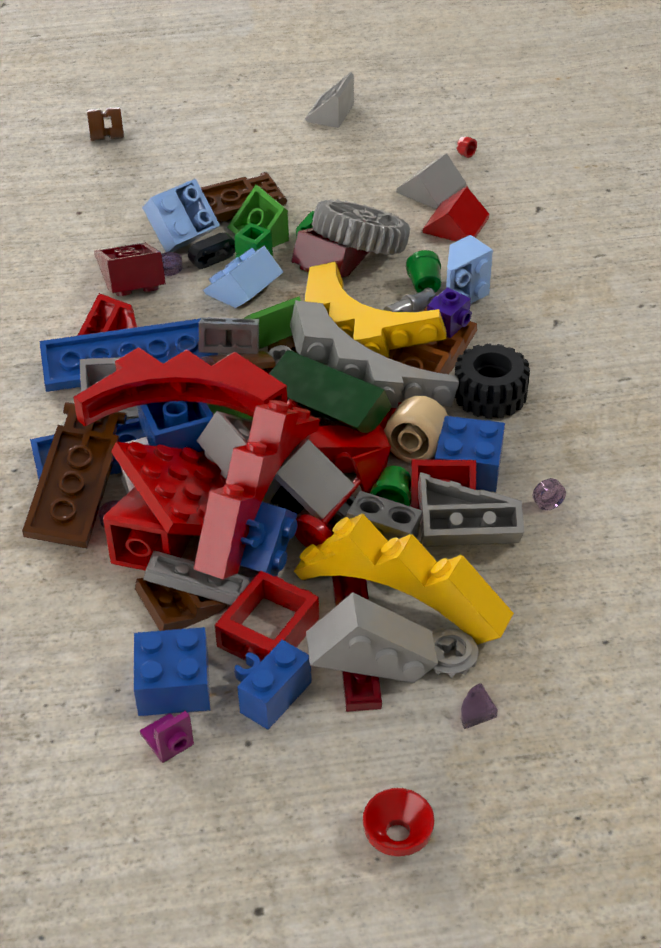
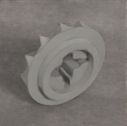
M441 629L432 633L438 665L433 669H435L437 675L442 672L448 673L451 678L456 673L466 675L469 668L476 666L479 650L475 640L470 635L457 629ZM456 647V656L452 655L449 659H444V653H449Z

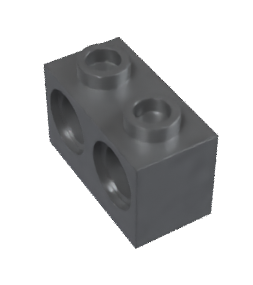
M201 317L199 321V352L258 353L259 319Z
M360 491L349 508L346 517L351 519L364 514L389 541L392 538L397 537L400 539L410 534L417 538L422 510Z

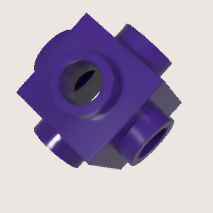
M447 287L427 305V311L440 310L446 329V337L451 338L470 322L472 316L470 311L471 298Z

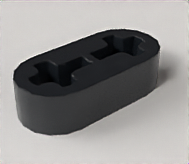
M222 232L198 241L190 247L188 259L200 269L222 262L235 254V240L229 234Z

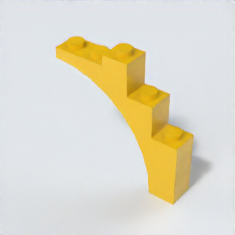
M336 262L309 267L305 301L323 303L328 315L336 325L352 339L368 349L388 358L391 349L446 339V329L439 309L423 312H392L375 309L361 304L344 291L343 281Z
M364 514L351 519L348 517L341 519L332 529L334 532L333 536L320 545L315 546L312 544L308 546L299 556L301 561L294 572L301 580L318 576H348L390 586L413 596L438 611L463 632L470 635L477 645L501 638L514 614L463 555L451 559L444 558L437 562L413 534L400 539L395 537L388 541Z

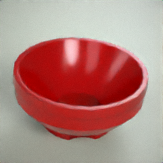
M391 788L377 793L369 800L363 813V828L366 838L378 851L390 856L404 857L420 851L427 845L434 829V813L428 801L420 794L409 789ZM400 825L408 829L410 834L402 841H395L388 837L387 831L392 826Z

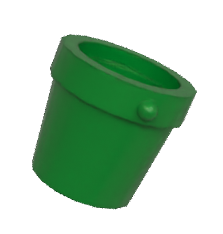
M422 250L408 257L406 271L411 278L416 292L419 293L426 288H431L436 293L440 289L441 262L438 255L433 251Z
M388 466L382 470L370 494L410 506L411 476L408 471L400 466Z

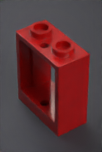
M260 570L216 622L215 635L217 647L245 661L247 653L257 655L260 661H262L281 640L297 648L305 638L306 631L319 620V597L307 589L296 587L278 576H272ZM263 598L296 612L274 640L242 625Z

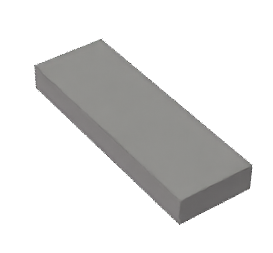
M153 551L144 575V580L229 605L233 604L249 585L251 579L235 574L223 580L194 570L195 562L159 551Z

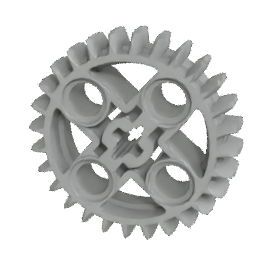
M332 199L320 201L317 204L312 222L314 231L317 234H321L322 237L329 238L330 241H335L338 244L353 247L357 250L360 249L366 252L370 251L385 255L403 252L407 246L411 229L407 222L399 219L398 216H393L392 213H386L383 210L368 207L365 204L361 205L356 202L351 203L340 200L334 201Z

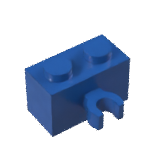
M262 502L255 519H248L246 525L249 526V533L246 538H241V543L245 545L240 566L259 572L261 570L272 576H278L279 571L284 568L287 561V552L285 551L289 539L293 538L297 530V514L288 509Z
M281 640L262 661H260L257 655L247 653L246 664L251 668L244 669L239 665L234 667L235 677L241 682L237 686L240 713L267 730L272 727L312 683L309 655L284 640Z

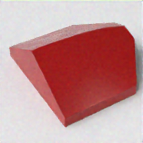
M99 293L77 336L136 328L137 324L132 305Z

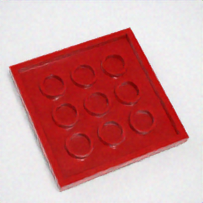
M116 442L111 453L167 534L201 536L210 491L222 488L226 484V479L221 475L222 470L204 455L205 451L197 452L188 447L183 449L171 448L161 444L152 446L143 445L138 442Z

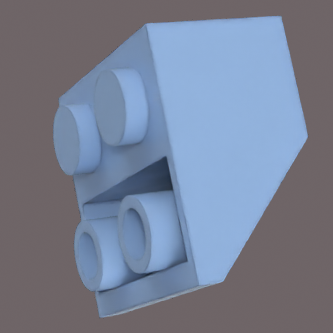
M196 179L151 197L142 207L166 254L189 245L220 226Z
M472 235L450 244L446 288L448 287L471 298V304L489 295L493 250Z
M265 246L257 251L250 248L240 257L228 263L226 268L210 277L208 280L211 284L203 291L206 295L237 308L258 294L280 276L283 271Z

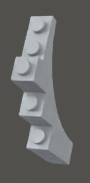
M295 300L290 328L298 354L319 363L328 364L331 368L385 389L392 408H397L398 402H403L405 399L413 396H427L436 400L441 406L452 407L459 384L456 375L436 373L411 367L376 353L352 339L340 329L328 315L323 303Z

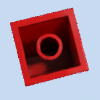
M136 487L103 517L110 562L114 565L146 571L153 551L181 558L191 538V535L167 534Z

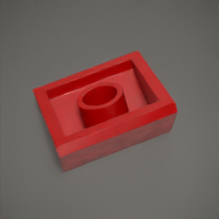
M466 186L441 202L423 227L422 233L452 241H458L469 235L476 238L489 219V212Z
M412 459L410 493L411 507L419 509L418 481L420 472L429 474L430 477L449 483L454 481L461 483L460 486L476 490V460Z

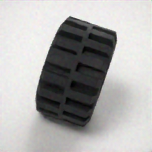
M489 343L484 346H473V349H466L463 351V355L458 356L455 363V375L458 378L459 384L454 398H456V403L459 406H463L464 411L467 413L472 412L477 417L485 416L486 419L497 417L499 419L504 418L505 415L511 416L515 414L516 410L520 411L523 408V404L527 401L530 376L529 362L527 359H524L523 354L515 352V349L511 347L506 348L501 344L492 345Z

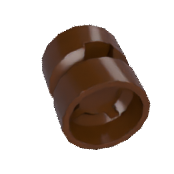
M120 106L109 107L105 112H102L100 108L87 110L91 141L104 140L106 136H109L111 139L124 138ZM111 119L112 127L105 128L104 120Z

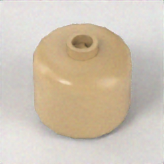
M413 396L405 399L389 418L384 430L391 446L390 451L398 459L407 463H411L412 459H431L434 457L445 416H448L445 408L436 400L427 396Z

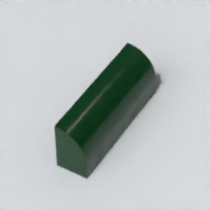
M290 350L285 352L270 372V375L287 385V400L292 399L306 409L362 433L373 431L392 408L385 389Z

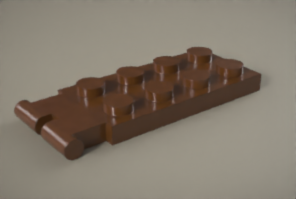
M263 172L260 176L249 179L245 176L200 187L218 222H227L233 219L255 185L261 187L282 206L287 204L286 197L268 172Z
M65 402L63 413L67 415L64 426L57 425L22 532L26 538L87 549L115 459L111 451L115 443L120 442L119 436L116 435L118 425H125L127 413L118 411L84 426L77 421L74 403Z

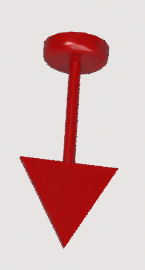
M390 445L351 457L357 475L352 481L355 486L322 520L306 514L296 518L297 530L295 536L305 547L312 544L315 546L320 545L333 536L327 527V523L359 485L363 492L370 493L382 472L391 449Z

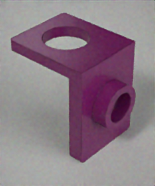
M186 711L175 717L169 713L140 730L141 736L162 763L194 745L191 718Z

